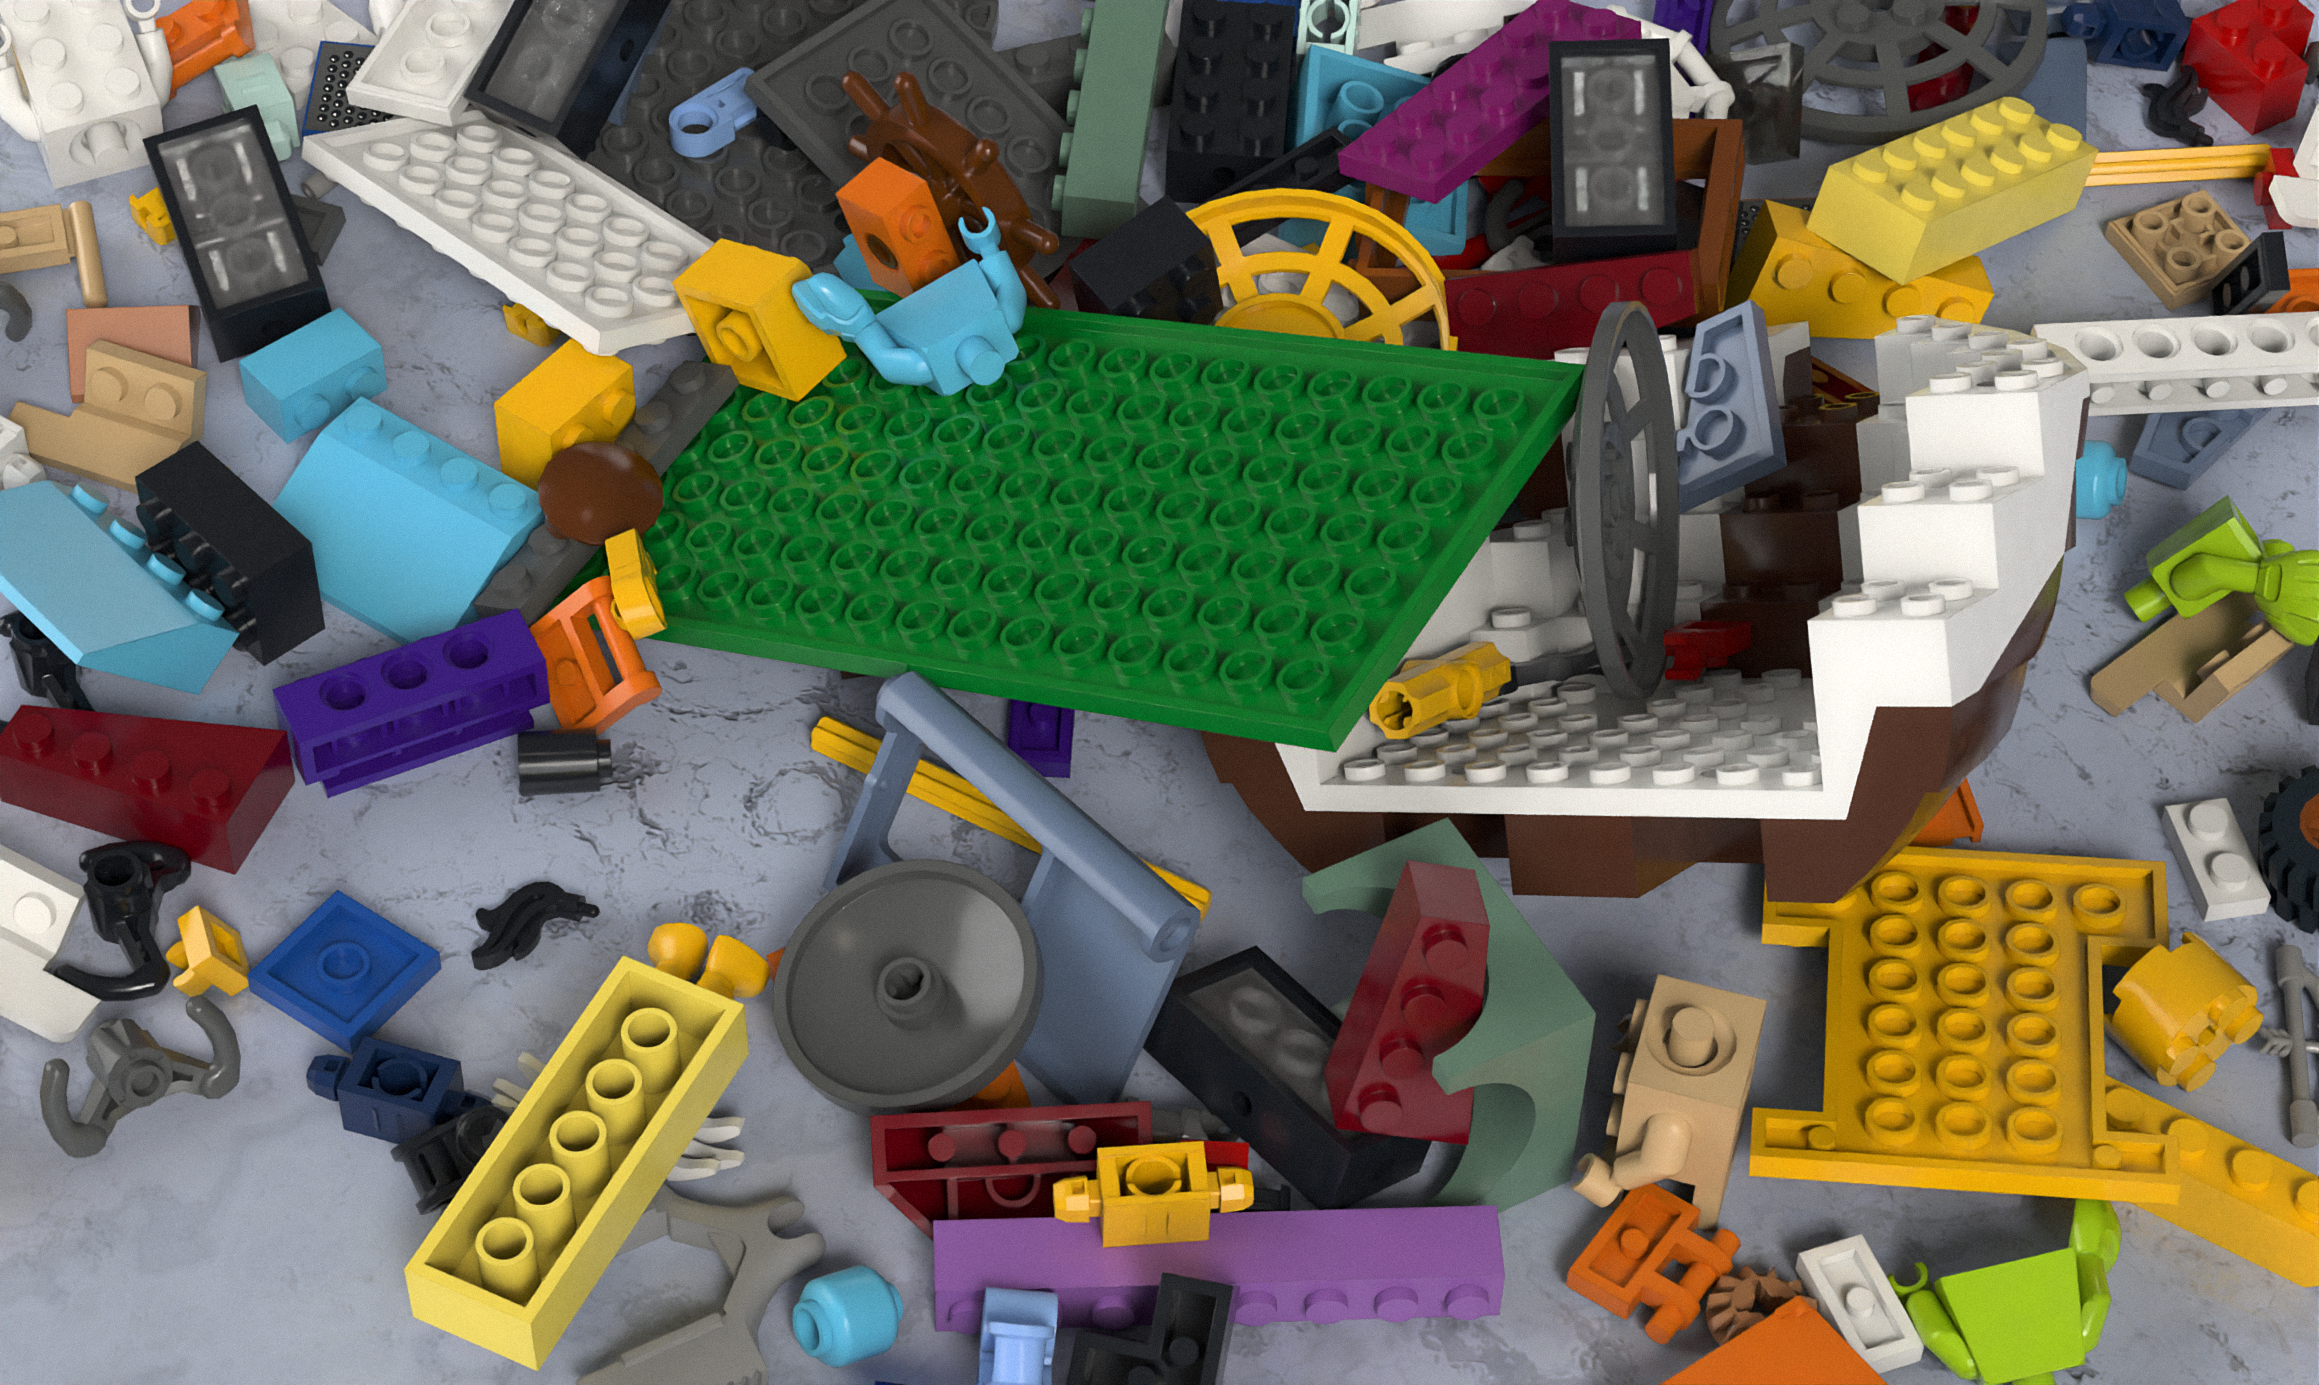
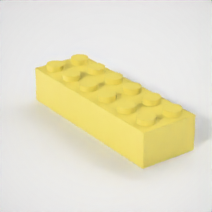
M2003 97L1829 166L1806 229L1900 285H1905L2075 210L2099 149L2083 141L2081 133L2076 129L2064 124H2053L2036 115L2034 107L2028 102L2015 97Z
M623 955L404 1268L413 1317L539 1371L749 1055L745 1005Z

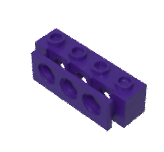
M518 608L491 617H485L476 622L431 637H425L416 642L371 657H365L353 663L311 677L301 678L293 683L272 689L279 730L287 731L291 756L305 785L320 782L327 798L518 734L519 731L534 728V719L529 710L550 703L546 660Z

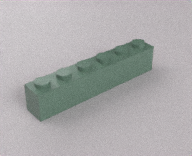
M1088 0L1096 2L1095 8L1084 7L1081 42H1087L1089 45L1088 49L1077 48L1074 83L1082 84L1081 91L1070 90L1066 119L1067 125L1075 126L1074 133L1063 132L1060 147L1059 167L1068 168L1067 175L1055 176L1052 196V210L1062 211V236L1101 240L1136 216L1170 0Z

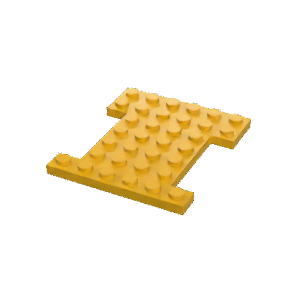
M1907 846L1863 885L1835 903L1768 902L1765 880L1761 944L1828 948L1822 1112L1752 1107L1749 1176L2178 1205L2181 1187L2179 1136L2107 1131L2102 965L2131 968L2160 943L2170 951L2166 862Z

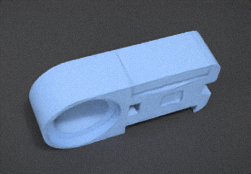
M740 68L676 106L669 115V132L672 148L683 156L698 158L708 156L734 141L736 131L757 119V105L743 92L747 77L755 72L750 68ZM689 125H705L710 128L708 131L700 134H688L682 131L684 127Z

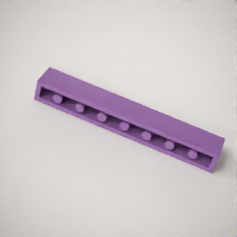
M1497 1205L1210 1213L1209 1240L1103 1248L1099 1217H1090L1089 1223L1065 1222L1055 1217L933 1221L936 1332L956 1331L967 1335L981 1333L986 1287L1058 1293L1056 1329L1099 1327L1104 1330H1121L1129 1326L1152 1325L1162 1272L1241 1286L1234 1323H1241L1246 1326H1262L1270 1322L1311 1321L1317 1324H1333L1341 1320L1382 1319L1388 1322H1403L1411 1318L1453 1317L1458 1320H1473L1482 1316L1500 1315L1505 1279Z

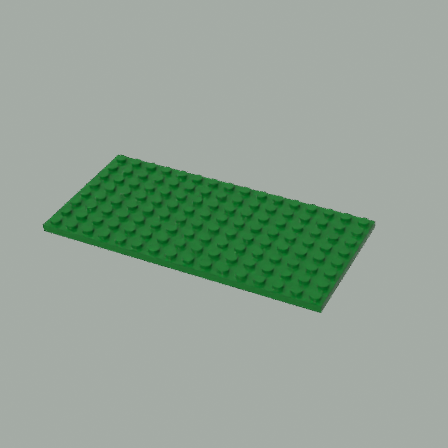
M854 288L867 301L874 315L903 299L892 292ZM1026 306L1022 327L1013 334L1020 352L1015 359L1005 364L1001 377L989 385H979L974 382L951 396H941L925 385L914 386L887 381L855 342L844 341L838 336L847 357L799 402L740 384L660 477L663 484L664 504L655 525L645 532L643 547L646 553L648 552L657 571L655 574L659 598L663 604L667 629L645 638L888 679L897 674L917 671L942 688L1336 753L1576 412L1585 364ZM706 355L704 359L701 361L704 363H711L708 355ZM601 546L538 620L588 581L601 576H610L606 546ZM593 613L587 618L593 630L602 631Z

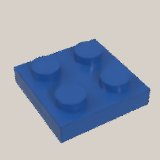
M337 890L247 974L250 992L350 1055H353L364 1036L371 1037L442 967L439 951Z

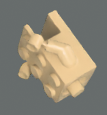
M1658 974L1651 1000L1638 998L1633 1014L1625 1015L1617 1025V1030L1625 1035L1619 1042L1611 1046V1049L1619 1053L1621 1057L1613 1086L1615 1096L1606 1129V1135L1609 1136L1602 1159L1594 1153H1588L1578 1162L1577 1169L1585 1175L1578 1182L1573 1183L1571 1189L1599 1207L1610 1206L1617 1208L1623 1201L1625 1190L1639 1188L1666 1178L1695 1185L1692 1205L1701 1210L1697 1228L1715 1233L1743 1127L1768 1001Z

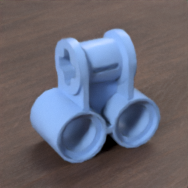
M995 1287L985 1288L976 1385H1051V1365L1057 1326L1058 1293Z

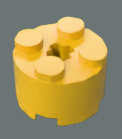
M2188 931L2182 935L2181 942L2183 945L2170 952L2160 943L2131 967L2113 990V993L2121 1000V1003L2114 1015L2111 1013L2103 1014L2104 1032L2158 1084L2168 1087L2179 1084L2186 1092L2190 1093L2202 1087L2211 1078L2216 1069L2214 1061L2232 1043L2236 1045L2242 1044L2257 1032L2264 1019V1015L2255 1007L2258 1000L2256 987L2199 934Z

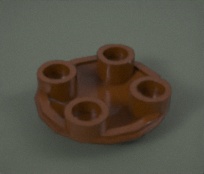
M585 442L564 449L547 463L538 481L539 505L545 515L544 526L548 533L558 539H572L589 546H605L606 539L633 528L637 530L643 543L645 532L655 525L664 504L663 484L653 465L636 451L612 442Z

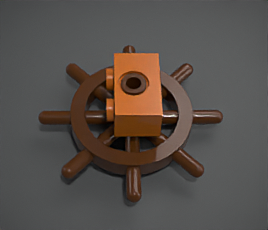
M902 71L894 78V89L900 102L892 107L860 72H847L841 81L842 88L872 122L866 131V135H853L849 139L847 147L852 156L869 165L837 191L835 195L873 282L904 299L973 258L979 264L983 260L981 254L970 251L966 246L958 223L960 217H962L969 232L976 234L983 232L988 227V221L982 207H986L994 214L1000 229L1001 239L998 248L1000 251L1006 250L1025 288L1027 298L1035 307L1059 310L1061 307L1059 296L1030 264L1035 256V252L1042 255L1055 253L1059 247V238L1054 232L1034 222L1020 189L998 159L1000 153L998 143L991 138L980 139L958 119L939 107L927 103L919 81L912 72Z

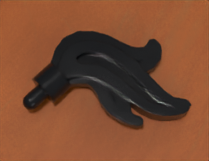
M2183 66L2182 76L2168 88L2158 83H2149L2144 86L2142 95L2151 99L2147 122L2149 128L2157 135L2177 138L2191 147H2196L2198 144L2212 146L2214 140L2211 136L2204 134L2205 128L2189 120V117L2198 114L2204 109L2208 98L2207 88H2202L2200 93L2197 94L2199 79L2196 70L2192 66Z
M534 882L523 886L496 909L486 910L479 908L475 915L479 927L491 933L481 947L472 951L471 956L474 968L477 970L492 969L505 963L512 956L515 961H519L528 956L539 944L542 927L546 921L554 918H564L579 922L583 916L596 918L600 913V909L596 905L586 903L585 896L565 892L560 886L551 882Z

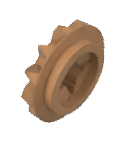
M1745 1264L1734 1277L1721 1275L1715 1289L1709 1294L1706 1305V1320L1711 1334L1722 1346L1765 1319L1761 1313H1751L1754 1300L1762 1303L1765 1310L1774 1312L1776 1308L1798 1295H1802L1817 1311V1300L1806 1297L1803 1294L1801 1279L1787 1282L1778 1278L1775 1266L1765 1274H1758Z

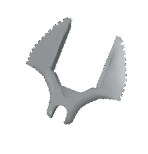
M663 1183L614 1257L667 1234L672 1241L717 1252L734 1281L723 1306V1316L716 1312L620 1354V1361L577 1379L576 1385H768V1368L760 1354L758 1329L768 1303L783 1283L821 1261L826 1248L824 1237L818 1232H811L793 1239H782L775 1236L776 1233L795 1224L802 1217L805 1211L804 1204L797 1197L785 1195L741 1208L714 1206L681 1197Z

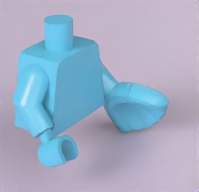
M982 207L988 221V227L983 232L977 234L969 232L962 217H960L958 223L966 246L970 251L981 254L983 260L979 264L973 258L874 315L873 310L861 294L833 274L821 272L792 285V296L808 320L816 328L828 335H836L844 341L855 342L884 379L895 384L925 385L941 396H951L974 382L979 385H989L1001 377L1005 364L1015 359L1020 352L1013 334L1022 327L1027 304L1025 288L1006 250L1000 251L998 248L1001 239L1000 229L994 214L986 207Z

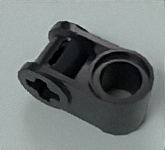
M488 1105L473 1108L445 1124L430 1128L409 1138L390 1151L395 1162L404 1163L421 1198L416 1204L421 1215L434 1212L450 1204L487 1151L482 1141V1134L486 1124L493 1118H497L505 1125L516 1108Z

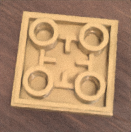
M2205 189L2108 222L2105 238L2170 311L2209 297L2207 284L2252 243Z

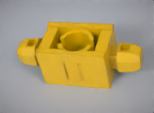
M1203 1141L1097 1148L1096 1180H1087L1086 1175L1065 1178L1053 1184L1055 1218L1065 1222L1089 1223L1090 1217H1099L1103 1248L1209 1240L1211 1209L1219 1208L1220 1213L1244 1210L1253 1205L1254 1187L1252 1172L1242 1167L1216 1166L1215 1172H1207Z

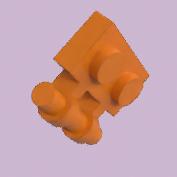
M1651 1183L1630 1190L1569 1268L1566 1286L1624 1320H1627L1640 1301L1655 1311V1314L1645 1326L1647 1335L1653 1341L1665 1345L1668 1344L1677 1330L1689 1328L1701 1311L1699 1301L1710 1287H1716L1721 1275L1728 1276L1733 1268L1731 1259L1740 1248L1741 1242L1733 1232L1722 1228L1715 1233L1710 1241L1695 1234L1694 1231L1698 1227L1701 1210L1660 1186ZM1673 1259L1685 1265L1688 1269L1677 1284L1661 1275Z

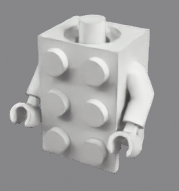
M0 0V18L2 20V23H0V36L3 39V46L0 48V117L26 141L37 142L54 189L150 164L142 139L164 133L161 109L169 102L173 77V66L163 28L156 27L154 19L161 4L160 0H151L152 9L148 12L137 11L133 7L131 0H124V10L120 0ZM127 17L138 23L140 32L133 35Z

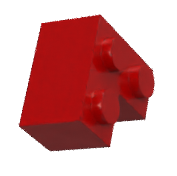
M2237 0L2195 18L2191 23L2180 72H2183V66H2192L2198 74L2199 89L2207 88L2208 97L2252 136L2296 116L2309 65L2303 61L2315 14L2298 0Z

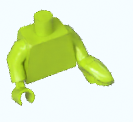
M2229 495L2220 499L2146 554L2147 566L2151 575L2123 593L2126 601L2143 623H2146L2172 604L2184 620L2233 591L2254 594V600L2259 610L2264 613L2265 620L2287 639L2295 644L2306 647L2314 645L2319 636V550L2295 551L2291 544L2281 539L2261 540Z
M2075 1198L2069 1246L2066 1249L1941 1277L1933 1282L1936 1294L1932 1290L1928 1269L1923 1262L1914 1263L1919 1282L1913 1286L1903 1287L1898 1285L1892 1273L1887 1275V1279L1924 1345L1958 1378L1975 1380L1977 1385H2003L2007 1383H2012V1385H2056L2054 1372L2084 1365L2085 1354L2090 1353L2098 1346L2112 1302L2106 1276L2114 1266L2119 1254L2122 1240L2120 1220L2114 1207L2108 1200Z

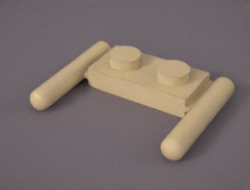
M76 201L66 209H62L61 204L0 213V274L70 264L71 258L76 257L84 305L86 308H105L108 298L93 210L89 202Z

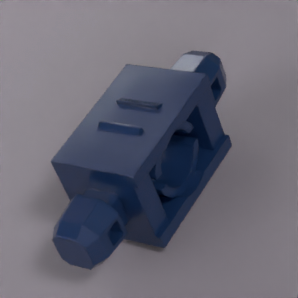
M2094 0L2093 3H2074L2066 6L2061 15L2060 23L2064 32L2069 36L2084 39L2096 63L2167 72L2177 54L2185 51L2191 23L2195 18L2185 16L2177 0Z
M367 1036L363 1037L351 1061L348 1057L331 1054L316 1056L309 1066L306 1075L308 1088L313 1093L335 1102L339 1101L344 1130L395 1144H400L421 1132L445 1124L473 1108L483 1105L494 1106L491 1103L492 1099L469 1089L464 1090L460 1061ZM493 1118L486 1124L482 1136L490 1135L497 1118Z

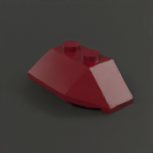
M1151 1101L870 1116L873 1187L932 1241L933 1221L1055 1217L1053 1184L1065 1178L1086 1175L1087 1180H1096L1097 1148L1153 1144Z

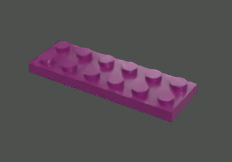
M1537 0L1533 5L1505 24L1499 31L1471 50L1461 60L1338 153L1340 174L1437 204L1540 123L1545 117L1550 115L1549 42L1642 39L1641 21L1617 15L1610 9H1596L1569 0Z

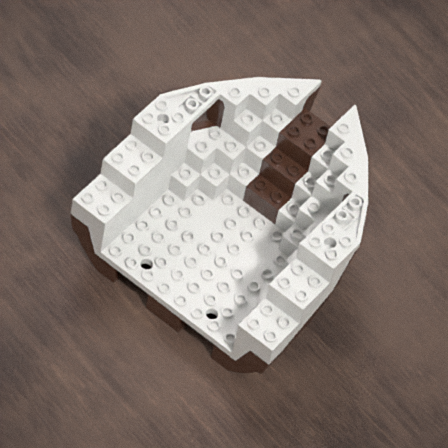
M1930 314L1911 315L1897 318L1896 328L1874 337L1879 392L1850 394L1844 396V403L1825 404L1823 394H1812V363L1808 321L1768 326L1766 328L1788 466L1680 514L1678 586L1673 624L1674 627L1689 620L1750 621V648L1728 656L1729 664L1725 666L1703 668L1696 681L1666 680L1665 670L1672 668L1675 656H1668L1660 684L1654 694L1646 700H1623L1615 695L1605 676L1583 674L1570 677L1563 682L1552 680L1520 686L1513 693L1497 696L1483 703L1478 715L1474 719H1449L1408 739L1386 738L1384 731L1377 724L1370 721L1368 707L1336 753L1200 730L1210 762L1220 783H1232L1249 810L1262 825L1312 874L1448 817L1478 858H1509L1513 895L1639 898L1698 862L1764 864L1768 902L1835 903L1863 885L1907 847L1938 813L1966 776L1987 759L2011 728L2020 702L2028 661L2034 658L2043 645L2054 615L2064 553L2076 546V460L2083 457L2090 403L2088 368L2067 349L2049 343L2044 338H2035L2015 330L1938 318ZM1658 335L1667 367L1677 438L1678 431L1686 429L1691 397L1685 393L1694 337L1676 340V335ZM1590 347L1558 350L1554 352L1555 359L1547 361L1586 364ZM1622 347L1613 371L1621 388L1627 414L1640 400L1628 347ZM1606 402L1604 421H1611L1608 405ZM1575 413L1517 494L1522 517L1531 519L1504 523L1494 527L1388 679L1399 675L1403 665L1408 660H1433L1475 641L1494 642L1496 649L1503 656L1508 657L1514 664L1547 658L1553 653L1568 654L1579 652L1593 645L1588 620L1581 600L1573 547L1566 545L1564 536V514L1566 508L1570 507V481L1566 472L1567 444L1572 442ZM1643 428L1631 441L1635 520L1649 526L1648 468ZM1677 455V457H1678V471H1679V465H1680L1681 457ZM1634 548L1632 582L1627 612L1640 634L1646 595L1648 553ZM1619 646L1624 663L1632 662L1633 655L1628 646Z

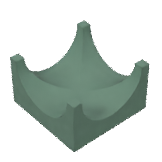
M1447 817L1303 877L1302 896L1315 914L1329 910L1348 909L1369 913L1384 920L1407 860L1475 870L1490 924L1481 1016L1471 1031L1460 1042L1434 1057L1432 1076L1446 1095L1474 1086L1469 1144L1466 1145L1461 1161L1449 1182L1436 1196L1420 1207L1497 1205V1212L1500 1213L1571 1180L1596 1012ZM1357 986L1340 1002L1329 1009L1342 1022Z

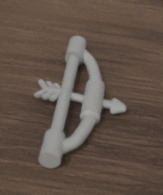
M2284 945L2275 951L2278 987L2284 993L2287 1032L2283 1029L2276 1031L2274 1028L2266 1029L2259 1027L2257 1033L2266 1043L2258 1050V1053L2261 1055L2268 1053L2270 1056L2278 1054L2279 1057H2286L2289 1054L2294 1100L2289 1106L2292 1142L2299 1148H2311L2319 1143V1108L2317 1109V1105L2311 1101L2306 1052L2319 1054V1042L2305 1040L2300 990L2305 987L2310 992L2319 1012V977L2303 965L2302 951L2299 947Z

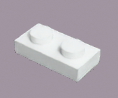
M2227 798L2165 806L2161 825L2203 921L2208 922L2266 913L2271 895Z
M1862 1234L1798 1254L1795 1270L1810 1297L1817 1300L1819 1314L1877 1374L1921 1361L1924 1343Z

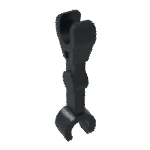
M1619 632L1617 634L1619 646L1627 645ZM1594 644L1579 652L1568 654L1553 653L1547 658L1515 664L1510 661L1511 681L1505 683L1500 688L1498 696L1513 693L1520 686L1552 680L1563 682L1570 677L1583 674L1605 676L1596 654ZM1632 662L1625 664L1627 671L1630 668Z

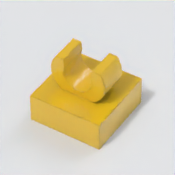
M199 905L177 919L182 941L177 942L167 951L166 958L167 961L185 972L172 980L174 987L193 997L201 995L213 984L233 997L249 986L247 974L250 972L238 931Z

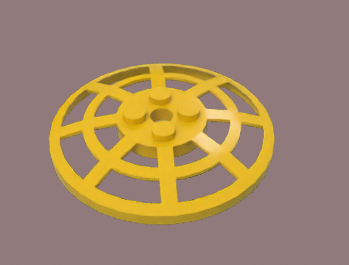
M1275 188L1247 191L1207 202L1185 213L1205 235L1209 236L1220 264L1216 268L1220 289L1229 286L1236 305L1223 314L1214 326L1372 342L1383 337L1385 344L1404 346L1400 327L1433 309L1439 327L1441 350L1457 351L1458 337L1450 336L1444 287L1445 278L1429 252L1408 230L1380 211L1350 198L1317 190ZM1281 217L1314 219L1330 223L1317 255L1304 252L1277 251L1243 257L1231 227L1247 221ZM1353 231L1373 239L1395 254L1416 276L1422 287L1390 306L1385 296L1368 279L1352 268L1341 264ZM1278 272L1309 275L1300 295L1289 293L1259 295L1252 276ZM1332 283L1341 286L1356 296L1372 315L1343 329L1336 316L1323 306Z

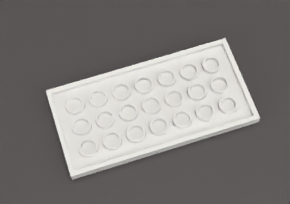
M474 105L466 107L454 127L406 117L303 137L301 158L322 171L327 179L340 183L358 195L363 203L376 207L394 219L399 227L412 231L430 243L437 252L450 256L468 268L470 274L486 280L504 292L509 300L522 304L543 318L548 326L559 329L581 343L583 348L589 353L611 356L617 354L621 349L642 344H662L668 338L696 333L672 282L715 243L586 161L582 162L494 123Z

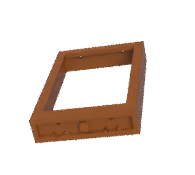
M1545 117L1473 176L1551 177L1550 117ZM1673 118L1675 179H1706L1695 248L1699 250L1705 309L1697 314L1662 327L1696 328L1697 324L1722 313L1724 310L1746 165L1743 119ZM1366 182L1365 205L1380 211L1402 227H1405L1411 196ZM1356 232L1358 259H1349L1347 266L1368 279L1385 296L1390 306L1422 287L1416 276L1409 269L1396 268L1398 257L1373 239ZM1439 269L1445 280L1455 276L1497 271ZM1357 298L1360 320H1363L1372 314ZM1433 309L1412 321L1437 322Z

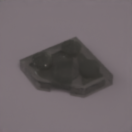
M1788 42L1703 56L1718 78L1732 86L1735 100L1728 109L1727 119H1743L1746 163L1753 166L1800 159L1804 47ZM1696 113L1701 119L1704 118V113Z

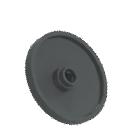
M912 859L889 863L865 871L832 890L810 910L795 929L782 954L775 976L773 991L775 1025L787 1055L802 1077L814 1090L839 1107L866 1116L939 1112L965 1101L987 1087L1013 1062L1025 1045L1037 1020L1043 998L1044 964L1037 937L1020 906L1001 885L985 874L962 864L944 860Z

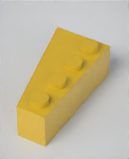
M1765 199L1728 277L1723 310L1726 311L1751 299L1764 310L1766 327L1808 321L1810 337L1875 339V336L1896 328L1897 318L1911 315L1930 314L1938 318L1980 324L1995 293L1980 257L1970 255L1905 285H1900L1806 229L1811 211Z

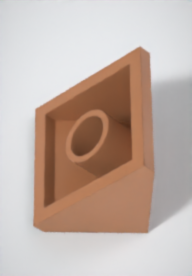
M169 305L66 309L72 404L84 403L86 348L99 339L197 369L201 321L200 306Z

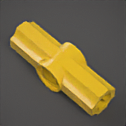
M1475 641L1433 660H1408L1403 665L1400 674L1388 679L1369 705L1370 721L1377 724L1384 731L1388 739H1408L1449 719H1474L1478 715L1482 704L1497 697L1500 688L1505 683L1511 681L1510 659L1503 656L1496 649L1494 642Z

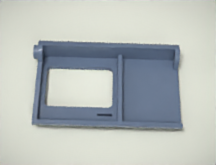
M910 671L891 677L883 684L877 694V707L875 711L876 721L887 732L872 768L864 780L862 792L825 878L823 887L831 892L847 880L865 871L889 863L904 861L890 848L888 833L924 747L927 745L1036 839L1042 847L1041 858L1020 903V908L1028 919L1041 949L1044 964L1043 998L1033 1030L1015 1060L1066 1105L1115 1103L1125 1087L1198 929L1201 919L1200 910L931 680L917 671Z

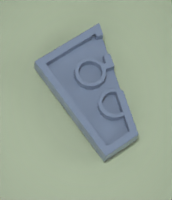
M1750 299L1696 326L1685 393L1691 397L1686 429L1678 431L1676 438L1677 455L1681 457L1678 471L1680 514L1788 466L1764 310Z
M2273 407L2149 413L2127 470L2186 491Z

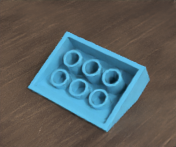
M1311 44L1289 93L1284 154L1332 126L1352 141H1355L1365 131L1372 128L1398 108L1399 105L1431 82V78ZM1357 179L1333 194L1350 198L1365 205L1366 182ZM1466 180L1437 204L1411 197L1404 228L1431 256L1462 254L1466 246L1469 180ZM1291 218L1278 226L1277 238L1300 248L1315 242L1320 248L1330 223L1314 219ZM1355 231L1351 235L1341 263H1347L1349 259H1358Z
M362 396L319 433L271 506L312 542L320 598L402 645H407L422 638L431 637L480 620L481 617L473 603L489 586L494 575L503 569L528 541L530 534L543 524L545 518L539 505L538 492Z
M45 480L0 491V592L76 665L199 695L240 634L221 616L225 610L222 604L209 594L199 589H192L182 580L186 575L185 570L170 558L160 553H153L144 544L148 539L147 535L131 522L115 517L107 510L110 504L109 499L92 486L78 482L75 487H71L51 480Z

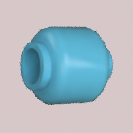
M2085 440L2083 457L2076 460V518L2099 520L2107 516L2113 506L2122 505L2127 485V464L2124 457H2117L2115 449L2109 442Z
M857 1265L809 1281L800 1294L799 1303L793 1309V1329L797 1341L807 1355L816 1357L820 1362L832 1368H840L890 1350L897 1338L899 1322L903 1317V1303L898 1290L892 1283L886 1282L876 1270L864 1265Z

